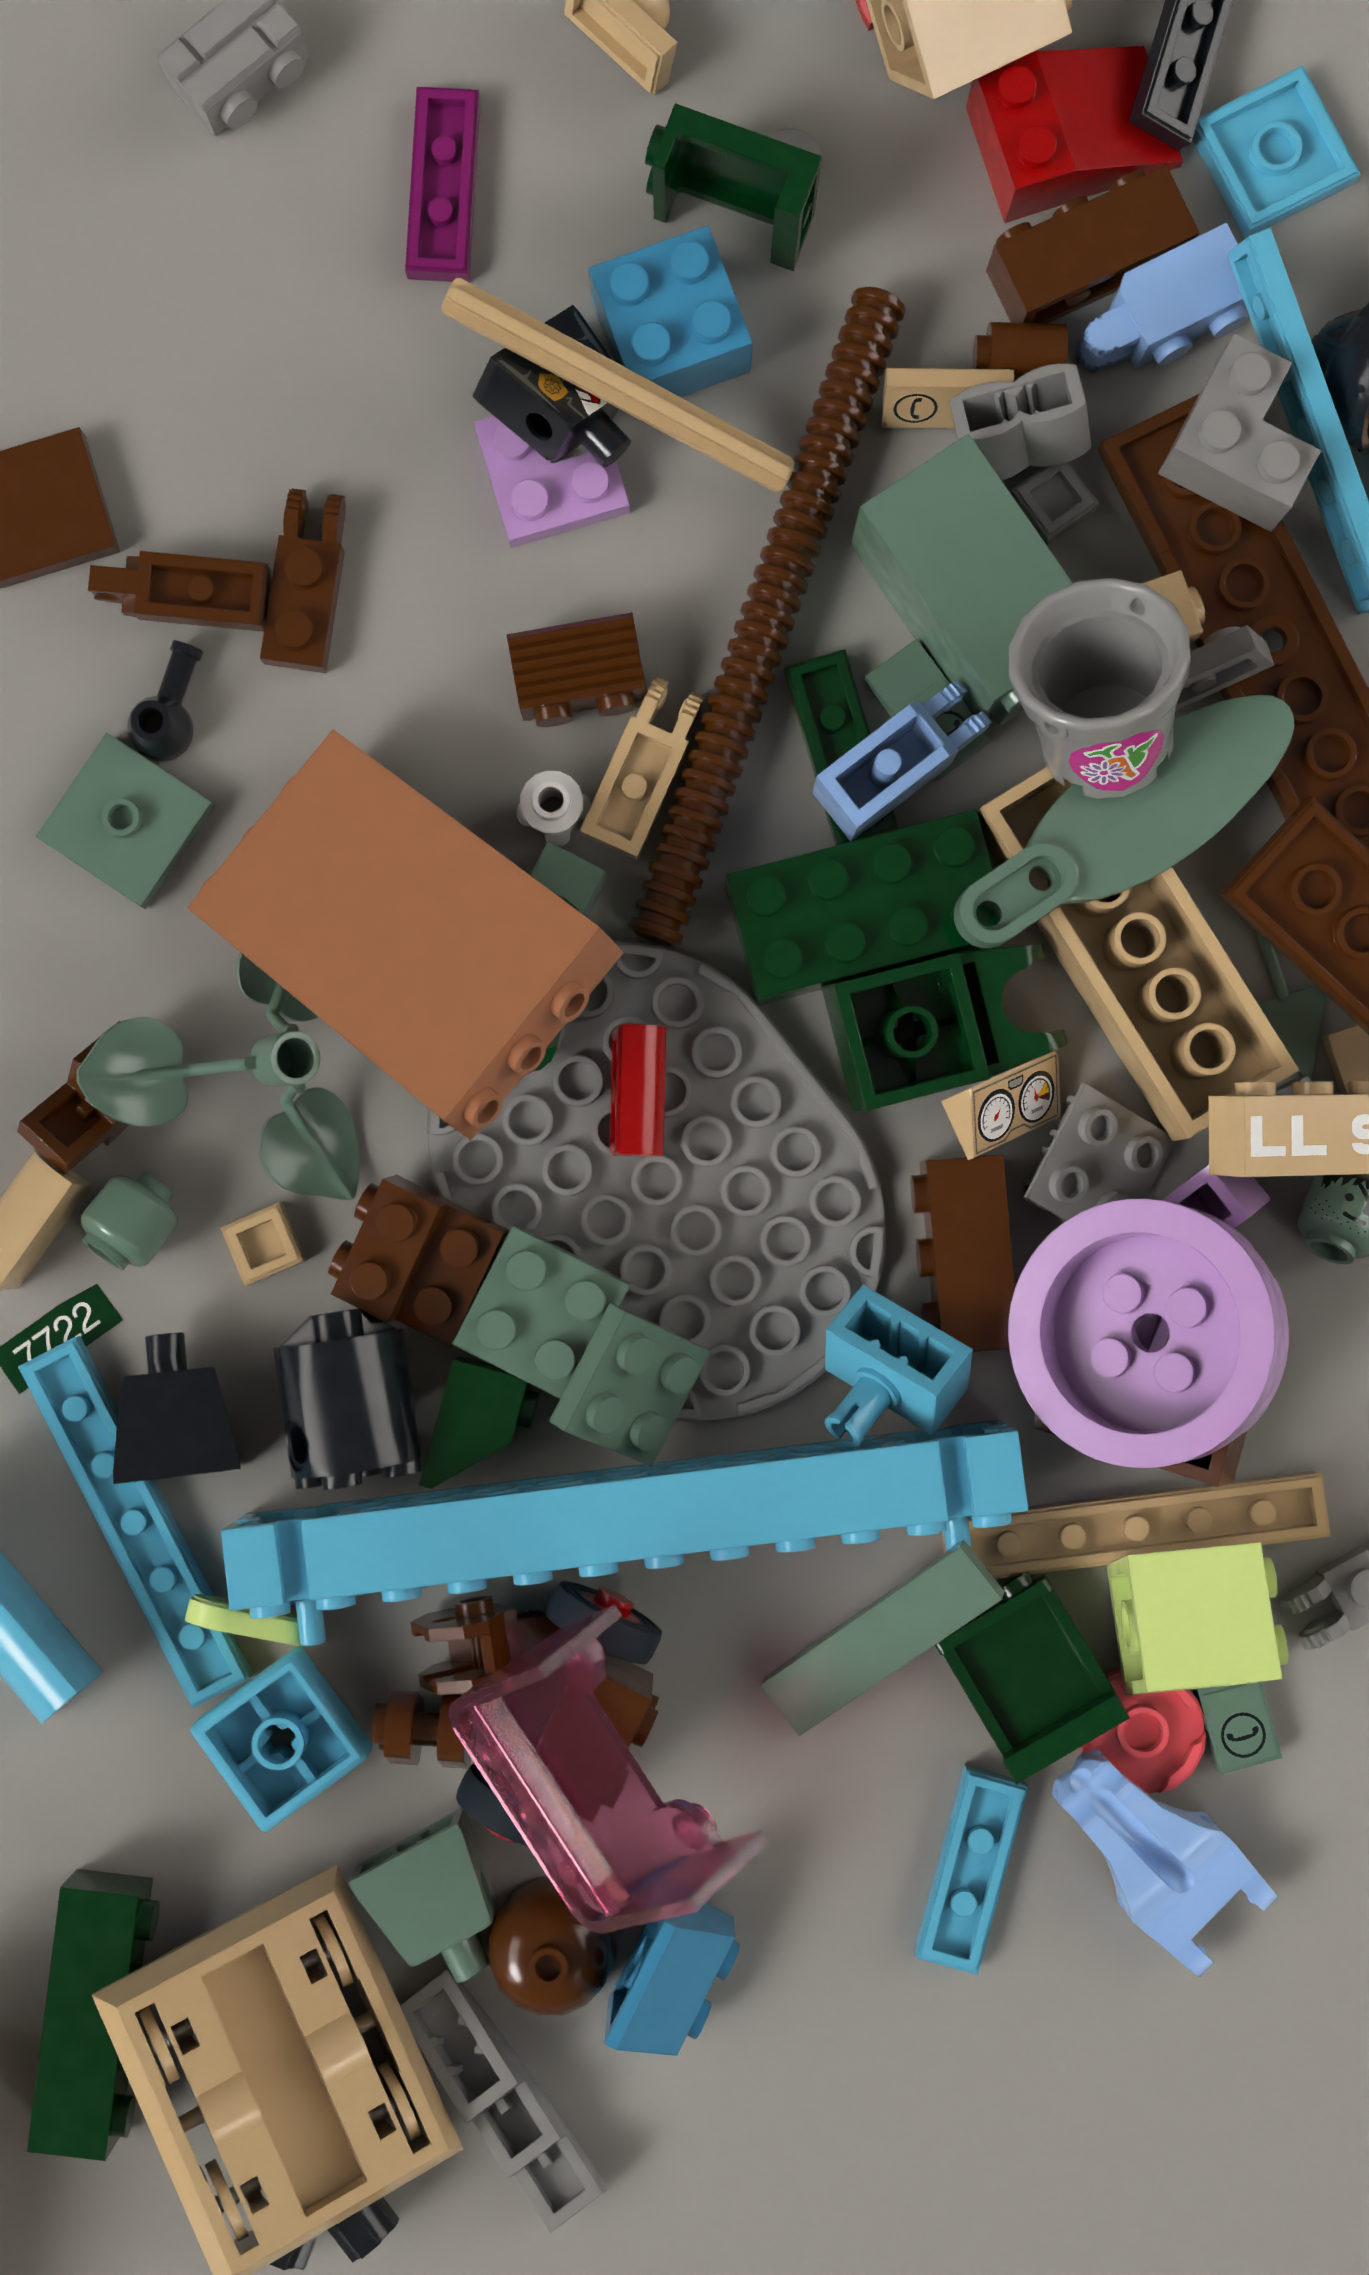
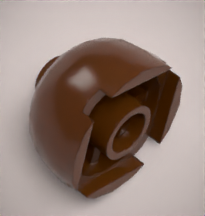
M539 1876L517 1886L508 1895L507 1900L499 1907L489 1932V1963L499 1989L517 2007L537 2015H565L586 2006L606 1984L616 1958V1925L606 1902L597 1893L595 1896L589 1889L578 1885L577 1880L567 1876Z

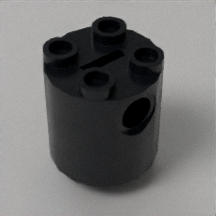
M361 1308L308 1316L309 1318L280 1346L273 1348L291 1478L295 1479L296 1489L323 1486V1490L340 1489L360 1485L363 1483L362 1477L382 1474L383 1478H390L421 1471L419 1459L421 1451L403 1328H395L361 1310Z

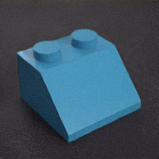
M665 1883L608 1998L604 2044L620 2051L677 2056L686 2036L697 2039L705 2025L712 2004L705 1997L715 1977L723 1981L727 1978L740 1949V1943L734 1941V1917Z

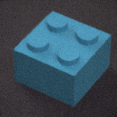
M709 225L588 268L591 300L612 357L618 364L679 397L750 372L753 343Z

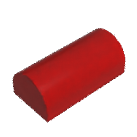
M621 1024L612 1032L609 1153H612V1156H664L666 1027Z

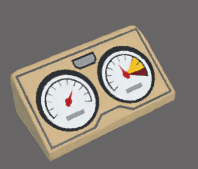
M1056 1050L941 1101L968 1160L1061 1117L1059 1060Z

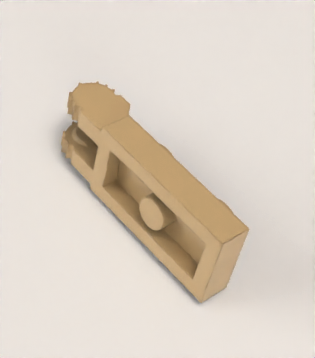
M657 676L651 682L636 717H630L579 830L581 836L637 861L689 748V741L687 740L698 719L705 697L692 692L684 700L672 734L653 726L652 723L658 710L663 707L667 698L669 684L668 681Z

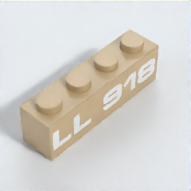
M1333 1081L1292 1082V1095H1276V1082L1235 1083V1096H1208L1209 1175L1274 1177L1369 1174V1081H1349V1094H1333Z

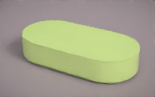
M194 1594V1596L190 1597L184 1619L188 1623L211 1630L302 1646L300 1644L297 1612L291 1611L281 1616L253 1619L250 1616V1608L230 1611L228 1598L206 1594Z

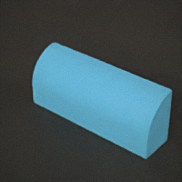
M0 1551V1676L38 1721L43 1724L99 1677L103 1670Z

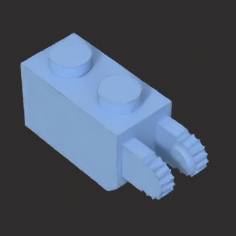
M1222 224L1126 272L1113 297L1109 311L1103 313L1100 319L1095 317L1094 322L1090 321L1084 332L1085 337L1082 338L1081 343L1078 345L1076 357H1079L1078 363L1083 365L1082 368H1087L1088 372L1093 370L1097 373L1098 370L1104 371L1106 366L1110 368L1130 358L1135 370L1155 360L1158 366H1164L1185 355L1193 347L1191 342L1209 333H1212L1215 339L1221 338L1242 326L1249 319V316L1247 315L1248 311L1228 258V252L1238 245L1228 224Z
M959 680L950 683L923 705L919 700L909 704L816 776L812 790L813 795L851 842L951 766L957 753L992 724V721L984 711L967 718L949 736L937 724L935 719L958 705L967 692Z

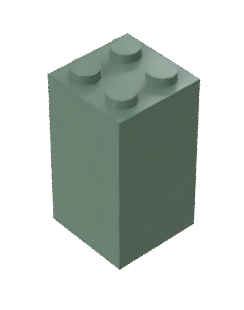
M968 433L862 504L859 509L850 546L913 637L919 641L948 682L953 683L955 680H959L966 688L967 692L962 697V700L971 713L976 715L984 711L990 720L994 719L998 726H1002L1024 711L1009 679V645L1021 619L1046 595L1073 583Z

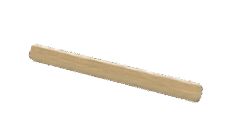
M455 278L451 283L441 308L443 314L773 492H781L789 481L795 464L790 456L462 278Z

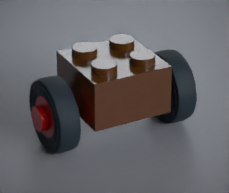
M561 1581L555 1588L547 1604L545 1614L555 1625L579 1642L576 1649L579 1654L531 1750L526 1768L519 1767L516 1773L496 1765L473 1763L466 1771L456 1794V1800L460 1807L495 1836L505 1841L519 1843L531 1848L553 1851L558 1849L564 1841L572 1824L573 1813L593 1822L601 1804L611 1808L615 1805L629 1774V1770L626 1768L631 1755L626 1752L631 1743L638 1747L644 1745L658 1714V1710L655 1707L659 1697L652 1694L653 1673L632 1663L648 1664L662 1636L661 1629L645 1615L633 1609L634 1603L623 1595L605 1587H599L597 1591L593 1588L568 1581Z

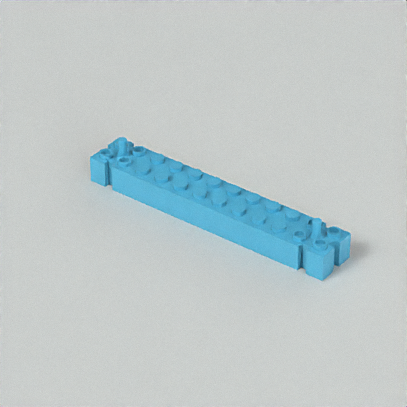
M993 1420L949 1426L950 1428L937 1429L933 1435L921 1429L865 1436L862 1443L856 1448L844 1445L845 1439H841L839 1441L833 1440L656 1462L652 1467L647 1464L328 1503L317 1507L288 1508L248 1513L237 1519L236 1523H231L220 1530L229 1609L233 1611L250 1608L251 1618L261 1619L288 1614L291 1612L290 1605L296 1604L300 1644L302 1646H314L326 1641L323 1610L353 1606L356 1604V1596L381 1592L383 1602H398L421 1597V1588L427 1586L447 1584L448 1593L450 1594L469 1593L486 1589L488 1587V1579L513 1576L514 1585H534L553 1580L552 1571L577 1567L579 1568L580 1577H598L618 1572L619 1562L644 1559L646 1569L669 1568L684 1564L683 1554L710 1551V1558L713 1561L733 1560L749 1556V1546L775 1543L776 1552H797L815 1548L816 1537L841 1535L842 1544H861L880 1540V1529L906 1527L907 1535L925 1536L944 1532L946 1551L962 1540H965L972 1549L969 1519H972V1525L976 1528L997 1527L1012 1523L1011 1513L1028 1511L1018 1430L1011 1426L1007 1427V1424L1003 1421Z

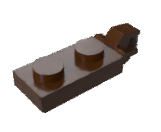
M140 551L139 556H127L126 568L90 565L88 591L92 592L95 600L121 603V613L123 615L137 617L139 620L264 632L270 568L264 562Z

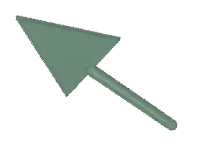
M1255 929L1276 997L1259 1002L1258 1005L1297 1065L1298 1073L1301 1076L1308 1075L1312 1082L1325 994L1316 985L1289 993L1274 946Z

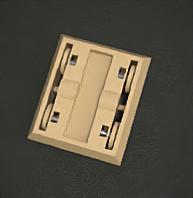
M337 1864L277 1896L261 1902L91 1994L213 2275H252L463 2150ZM322 1964L326 1973L321 1971L318 1965ZM353 1981L367 2012L355 2019L339 1988V1985L343 1989L352 1984ZM153 2003L165 2027V2030L162 2032L149 2007ZM136 2012L139 2013L149 2036L147 2040L135 2015ZM372 2027L375 2028L388 2058L387 2061L376 2066V2069L361 2035ZM195 2033L198 2042L194 2039L192 2034ZM170 2046H173L198 2105L179 2117L166 2091V2084L153 2056L157 2055L169 2084L180 2079V2075L168 2050ZM390 2116L394 2127L387 2122L386 2117ZM203 2122L206 2123L233 2184L231 2188H228L215 2158L204 2164L216 2190L217 2196L215 2197L185 2132ZM263 2189L266 2199L264 2198L260 2190ZM239 2202H241L252 2227V2230L248 2232L236 2206ZM224 2211L236 2236L235 2240H233L222 2215Z

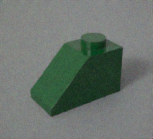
M462 1356L454 1358L419 1486L433 1489L510 1444L517 1435L518 1427L530 1430L539 1393L529 1390L530 1383L495 1365Z

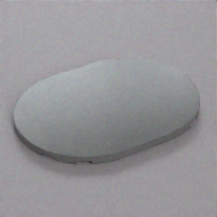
M616 941L614 943L624 953L591 992L588 1003L582 1013L573 1021L566 1023L561 1029L552 1061L541 1070L533 1071L522 1077L505 1098L501 1112L490 1125L480 1129L475 1137L469 1140L428 1108L427 1132L433 1183L438 1195L509 1231L512 1226H519L631 1283L620 1308L711 1351L676 1421L697 1422L746 1416L772 1407L795 1395L826 1371V1329L862 1285L876 1292L882 1274L886 1249L885 1214L880 1180L872 1157L860 1133L847 1114L750 994L731 978L705 962H700L692 957L663 948L662 946L641 942ZM621 1024H645L666 1027L664 1156L662 1157L612 1156V1153H609L612 1032Z

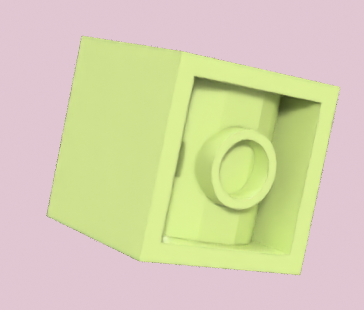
M1261 1542L1133 1554L1107 1565L1125 1696L1252 1684L1282 1679L1280 1666L1287 1665L1288 1646L1283 1627L1280 1624L1274 1625L1270 1598L1277 1596V1576L1272 1559L1270 1557L1263 1558Z

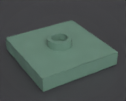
M106 732L36 837L146 910L216 805Z

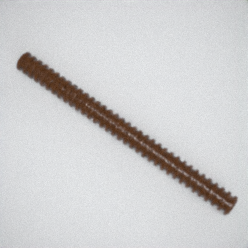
M862 287L854 290L851 303L853 306L846 311L844 318L846 325L840 328L838 334L840 343L834 345L831 357L834 361L828 363L825 370L827 379L822 381L818 393L821 398L815 400L812 407V412L815 416L809 418L805 429L809 435L801 438L799 448L802 453L794 457V469L796 471L792 473L786 484L790 490L782 492L779 503L783 508L776 510L773 516V522L777 527H772L768 530L766 539L770 545L762 547L760 558L764 563L756 565L753 576L757 579V582L749 584L747 589V595L751 600L742 603L740 613L744 616V619L736 621L734 626V632L738 636L737 638L730 639L727 645V650L731 653V656L724 657L721 662V669L725 673L724 675L717 676L714 686L718 689V692L709 696L708 705L712 708L711 712L703 713L701 719L705 729L704 731H698L694 738V741L699 745L698 749L690 750L688 760L692 765L691 768L683 769L681 778L685 781L684 787H677L675 792V798L679 800L678 805L670 806L668 816L672 818L671 824L663 825L661 832L666 838L664 843H657L655 853L659 855L658 861L650 862L648 871L653 874L651 880H644L642 884V890L646 892L644 899H637L635 908L640 912L637 918L631 917L628 924L635 934L667 946L681 945L683 941V935L679 933L681 926H688L690 917L685 913L687 908L695 907L697 899L692 894L694 889H701L703 879L699 877L700 871H707L710 865V861L705 858L707 852H714L716 848V842L712 840L714 834H720L723 824L719 821L720 815L728 814L730 806L725 802L726 798L733 797L736 791V786L732 784L733 779L740 778L743 772V768L738 765L739 761L746 760L749 755V749L745 744L746 742L754 741L756 731L752 728V725L760 723L763 713L758 709L759 705L767 704L769 698L765 688L773 686L776 678L771 671L772 669L779 668L781 665L782 657L778 652L779 650L786 649L789 641L785 632L793 630L795 620L791 615L798 613L802 605L798 595L806 594L808 583L804 578L812 576L815 565L811 559L819 557L822 547L818 541L825 539L828 532L824 522H829L833 518L835 510L831 504L837 503L841 495V491L837 486L845 484L848 473L844 468L851 466L854 454L851 450L858 447L861 438L858 431L863 430L867 422V417L864 413L871 411L874 401L871 395L878 391L880 385L878 377L884 374L887 365L884 359L891 355L893 348L891 341L897 338L900 328L898 322L903 320L906 308L900 299L887 290L877 287Z

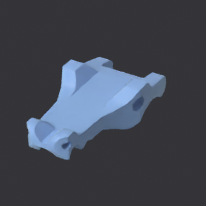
M1097 1748L1081 1753L1076 1758L1073 1767L1068 1772L1062 1773L1055 1780L1052 1790L1053 1797L1076 1820L1104 1854L1115 1883L1117 1902L1126 1911L1134 1924L1195 1975L1201 1977L1214 1962L1207 1955L1206 1949L1198 1945L1192 1938L1240 1889L1247 1894V1898L1251 1903L1256 1904L1263 1911L1278 1898L1237 1845L1205 1812L1184 1811L1154 1800L1116 1769Z

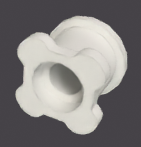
M547 770L535 774L526 782L520 794V804L517 807L516 815L522 826L532 827L545 836L546 843L550 841L562 848L570 842V832L578 821L585 819L591 802L588 796L581 793L579 785L571 776L560 771ZM549 797H558L563 800L561 808L555 812H546L541 806L543 801Z

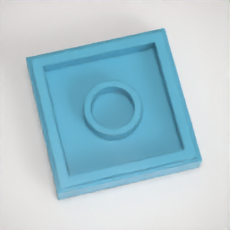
M1303 65L1199 117L1192 139L1245 239L1354 185L1361 175Z

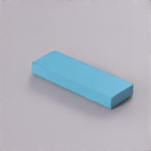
M963 1765L914 1947L916 1958L978 1975L1028 1791V1785L1025 1781L1015 1784L1011 1777Z

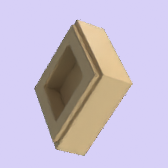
M278 1202L220 1228L245 1286H250L307 1261L283 1203Z

